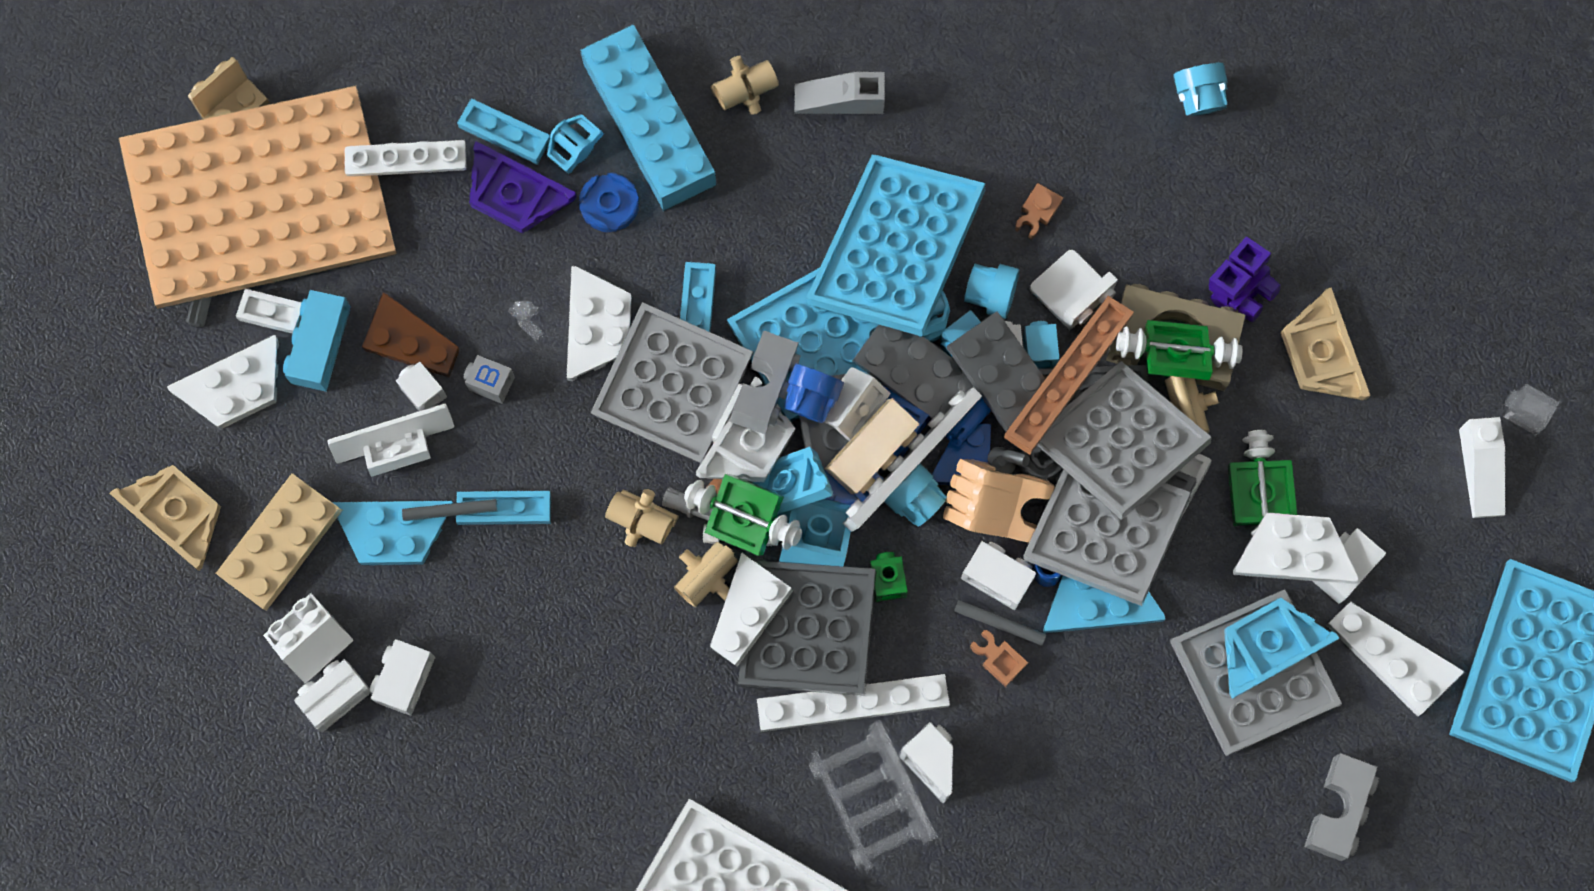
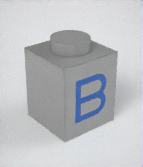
M477 355L474 363L470 362L464 373L465 384L469 391L503 404L515 378L511 368Z

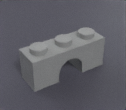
M763 331L753 356L751 370L764 374L769 383L762 387H753L743 383L732 410L730 422L762 434H766L769 424L775 426L781 410L776 405L779 398H786L789 386L786 379L789 371H793L794 365L799 364L801 355L796 354L798 342Z
M1341 753L1333 757L1324 787L1337 792L1344 802V810L1339 818H1331L1323 814L1315 816L1304 846L1305 848L1339 861L1348 859L1349 855L1353 856L1359 844V838L1356 837L1359 825H1364L1369 812V807L1365 806L1368 795L1374 794L1379 781V777L1375 776L1376 766Z

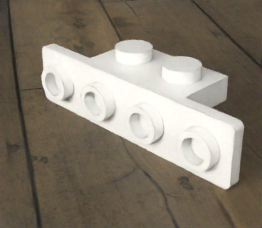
M464 140L420 141L416 143H388L345 147V174L348 177L466 170V144Z
M441 404L329 439L328 446L336 463L365 456L367 469L372 477L430 459L426 436L454 428V422L447 405Z

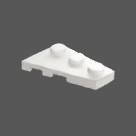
M741 553L710 647L738 667L791 595L793 589Z

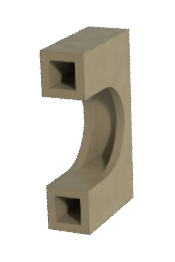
M1126 284L1120 300V304L1134 312L1132 318L1125 326L1129 328L1132 334H1136L1139 328H1142L1145 333L1147 320L1175 319L1190 325L1208 326L1210 345H1213L1219 337H1223L1226 344H1230L1232 339L1236 338L1239 345L1245 314L1238 313L1232 307L1223 306L1217 308L1209 306L1206 301L1201 299H1191L1190 301L1179 298L1173 292L1163 291L1158 293L1150 291L1147 286L1141 284H1132L1131 286ZM1116 339L1108 349L1106 357L1108 362L1118 364L1122 361L1126 365H1137L1140 358H1135L1133 352H1128L1125 358H1122L1121 351L1116 350ZM1212 360L1213 373L1210 380L1196 379V384L1225 391L1230 383L1233 369L1229 368L1228 362H1222L1221 366L1217 368Z

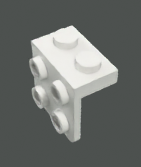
M1069 250L1032 282L1030 290L1071 330L1078 323L1080 325L1084 324L1093 315L1094 312L1092 310L1100 303L1102 304L1107 296L1112 298L1116 294L1114 288L1118 280L1110 272L1101 277L1076 251Z

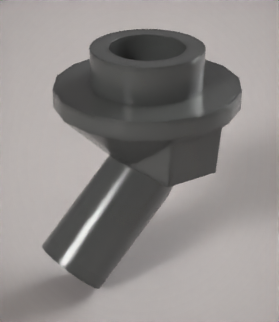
M995 447L988 453L987 458L988 464L995 467V471L1011 474L1015 470L1016 464L1026 467L1030 460L1028 455L1016 452L1012 447L1009 449Z

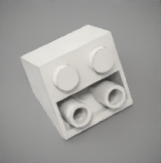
M312 593L296 602L293 609L282 619L275 621L270 626L268 632L263 635L280 658L305 684L354 641Z

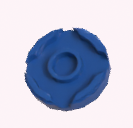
M607 173V175H598L591 178L583 186L579 195L580 211L584 220L592 228L602 232H616L626 228L635 219L639 210V198L634 185L626 177L615 173Z

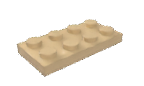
M291 474L215 574L267 611L343 510L297 476Z

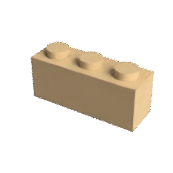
M893 398L886 400L824 469L850 494H857L859 491L863 494L875 482L872 476L879 468L884 471L896 459L893 453L900 445L905 448L917 436L914 430L920 424Z

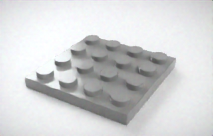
M642 302L591 414L698 463H702L712 446V435L738 384L741 383L754 352Z
M1120 361L1064 408L1037 446L1122 520L1210 445L1212 437L1126 364Z
M1063 469L1023 555L1024 560L1142 606L1189 502L1191 492L1164 483L1121 520Z
M1285 589L1170 640L1225 756L1342 704L1317 652L1233 699L1230 696L1224 630L1280 597L1292 604Z

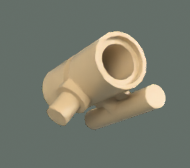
M735 56L730 59L733 67L731 71L733 76L710 86L712 93L717 97L724 110L743 102L744 105L748 106L750 114L759 113L761 111L758 102L760 100L759 95L779 85L776 74L768 60L748 68V65H744L741 56Z
M1171 376L1166 379L1165 383L1171 403L1208 434L1210 430L1204 411L1208 410V406L1219 403L1216 392L1206 395L1203 392L1199 393L1196 381L1193 378Z
M623 489L621 493L617 492L614 495L606 511L605 518L626 527L625 532L627 536L625 544L630 547H635L638 539L643 536L662 545L669 535L672 526H675L679 518L678 515L655 505L652 502L655 493L650 489H644L641 497Z
M715 542L702 557L699 555L696 557L690 550L686 549L679 558L687 565L686 569L688 572L674 586V589L693 607H696L709 592L713 594L716 592L722 599L726 600L730 588L724 583L726 580L723 577L738 562L734 552L719 542Z

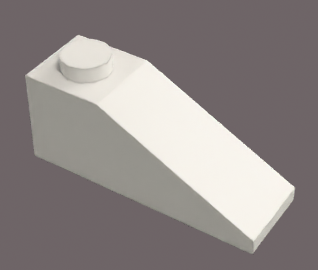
M1500 417L1469 419L1459 429L1472 517L1504 516L1505 445Z

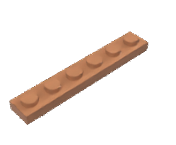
M1107 296L1007 430L1004 438L1030 455L1110 348L1118 333L1127 325L1134 312L1110 296Z

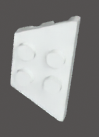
M576 266L571 267L567 360L568 381L577 380L578 376L593 369L594 371L601 369L609 362L615 361L631 327V294Z
M273 335L167 387L173 395L180 398L219 429H223L277 402V388L275 385L278 377V338Z
M755 377L750 386L762 387V382L759 378ZM781 411L775 426L769 424L766 434L730 422V416L697 469L696 476L699 478L723 479L725 474H731L746 481L765 482L793 436L795 427L786 416L782 415Z
M1266 513L1233 570V575L1348 584H1356L1358 582L1357 573L1329 517Z

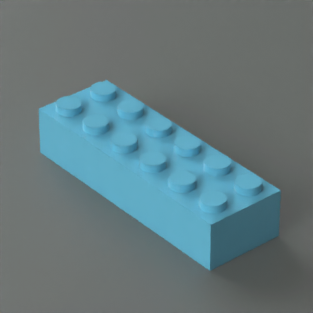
M634 24L581 49L583 64L663 211L715 186V171Z

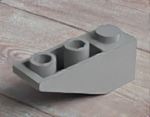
M852 72L795 84V114L884 113L885 72Z

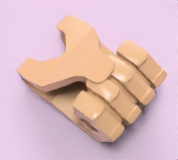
M960 459L957 464V471L961 475L954 474L952 476L950 486L956 488V490H949L947 493L946 502L952 504V506H946L943 518L969 531L1029 543L1037 525L1024 521L1021 515V508L1026 501L1032 498L1050 499L1055 486L1047 480L1027 474L1011 475L997 472L995 467L987 462L974 459Z

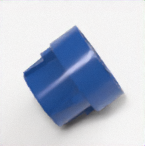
M795 364L788 381V395L784 408L802 417L823 423L830 409L834 408L835 403L838 402L845 383L820 371Z

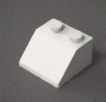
M929 723L902 748L899 757L942 803H945L952 793L953 746L949 742L952 738L942 726L938 725L935 728Z

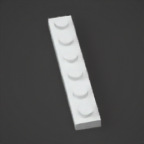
M974 387L965 393L960 390L948 402L952 407L945 414L940 411L928 423L931 427L929 432L925 436L921 433L918 434L907 446L911 451L904 458L899 455L887 468L890 473L884 480L880 477L875 480L867 490L869 496L863 502L859 499L856 500L845 513L849 517L842 524L851 532L858 529L982 395Z
M945 674L866 684L865 696L805 692L757 699L761 732L950 706Z

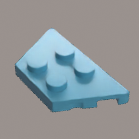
M811 447L780 457L765 482H753L755 485L784 496L778 514L833 495L819 455Z
M453 502L333 503L343 510L337 518L361 565L424 564L430 553V547L441 533V527L446 517L403 521L402 509L452 504Z
M1062 575L1043 631L1044 633L1164 622L1165 615L1149 592L1143 605L1140 606Z
M1281 597L1228 626L1224 633L1231 698L1233 699L1337 641L1339 639L1338 635L1333 631H1327L1315 623V620L1307 614L1298 612L1292 604Z

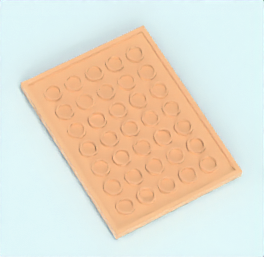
M356 86L119 138L154 304L157 309L397 254L378 175L348 177L345 174V147L370 145Z

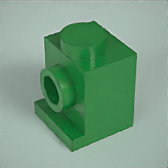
M894 552L877 554L876 560L870 562V568L877 571L875 602L906 598L908 591L902 556L895 557ZM891 569L895 574L894 577L891 579L885 578L883 576L884 570Z

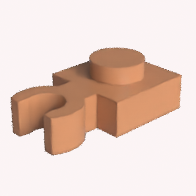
M1037 183L1021 209L1027 215L1018 219L1015 231L1018 232L1023 225H1029L1032 230L1028 238L1031 240L1035 238L1038 233L1039 222L1046 226L1048 225L1062 203L1063 197Z
M984 630L981 635L988 641V645L986 647H979L973 641L970 647L975 654L985 655L988 658L982 666L1006 687L1028 662L1006 641L998 647L995 644L994 636L989 631Z

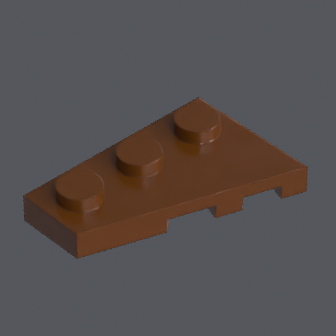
M384 292L362 345L364 351L404 364L415 366L418 362H421L428 371L448 378L451 375L460 351L457 345Z

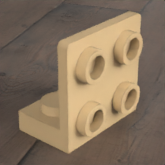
M231 57L228 61L221 62L215 68L214 73L205 81L198 82L188 95L203 119L269 104L268 99L248 80L234 57Z

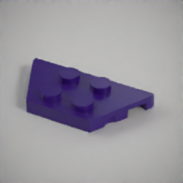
M477 141L475 142L473 149L474 166L472 167L471 176L472 188L470 189L469 202L472 208L523 234L576 199V192Z

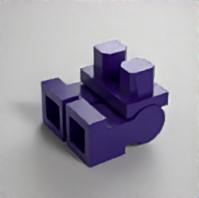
M1246 236L1230 254L1229 261L1226 259L1210 277L1209 290L1213 292L1210 297L1212 302L1219 308L1223 306L1232 307L1238 313L1245 314V319L1254 322L1263 310V306L1255 301L1254 298L1260 294L1268 301H1272L1280 291L1281 285L1270 276L1271 268L1265 265L1270 260L1271 253Z

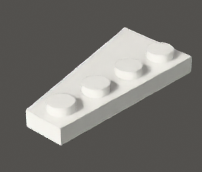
M1352 602L1347 604L1326 625L1417 716H1420L1464 673L1458 667Z

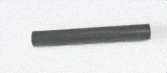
M490 499L402 509L403 521L495 512L497 511V500Z
M958 600L954 612L1041 646L1047 635Z

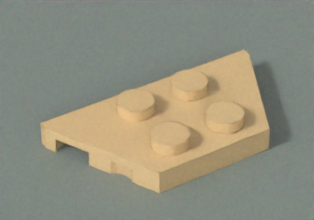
M1328 288L1281 331L1282 339L1300 389L1366 400L1370 397L1368 387L1332 288Z
M174 465L160 470L154 476H145L136 480L137 483L121 490L116 488L109 493L198 571L202 569L221 506Z

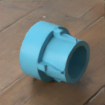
M1224 63L1195 66L1174 74L1177 94H1179L1180 102L1184 104L1186 115L1198 116L1226 108L1228 81Z
M974 264L964 301L987 308L986 314L989 315L998 311L1000 316L1006 319L1015 294L1020 269L1000 264L998 269Z
M919 463L884 502L896 514L898 513L901 517L905 516L911 523L919 527L943 505L947 497L937 486L938 483L933 479V475Z

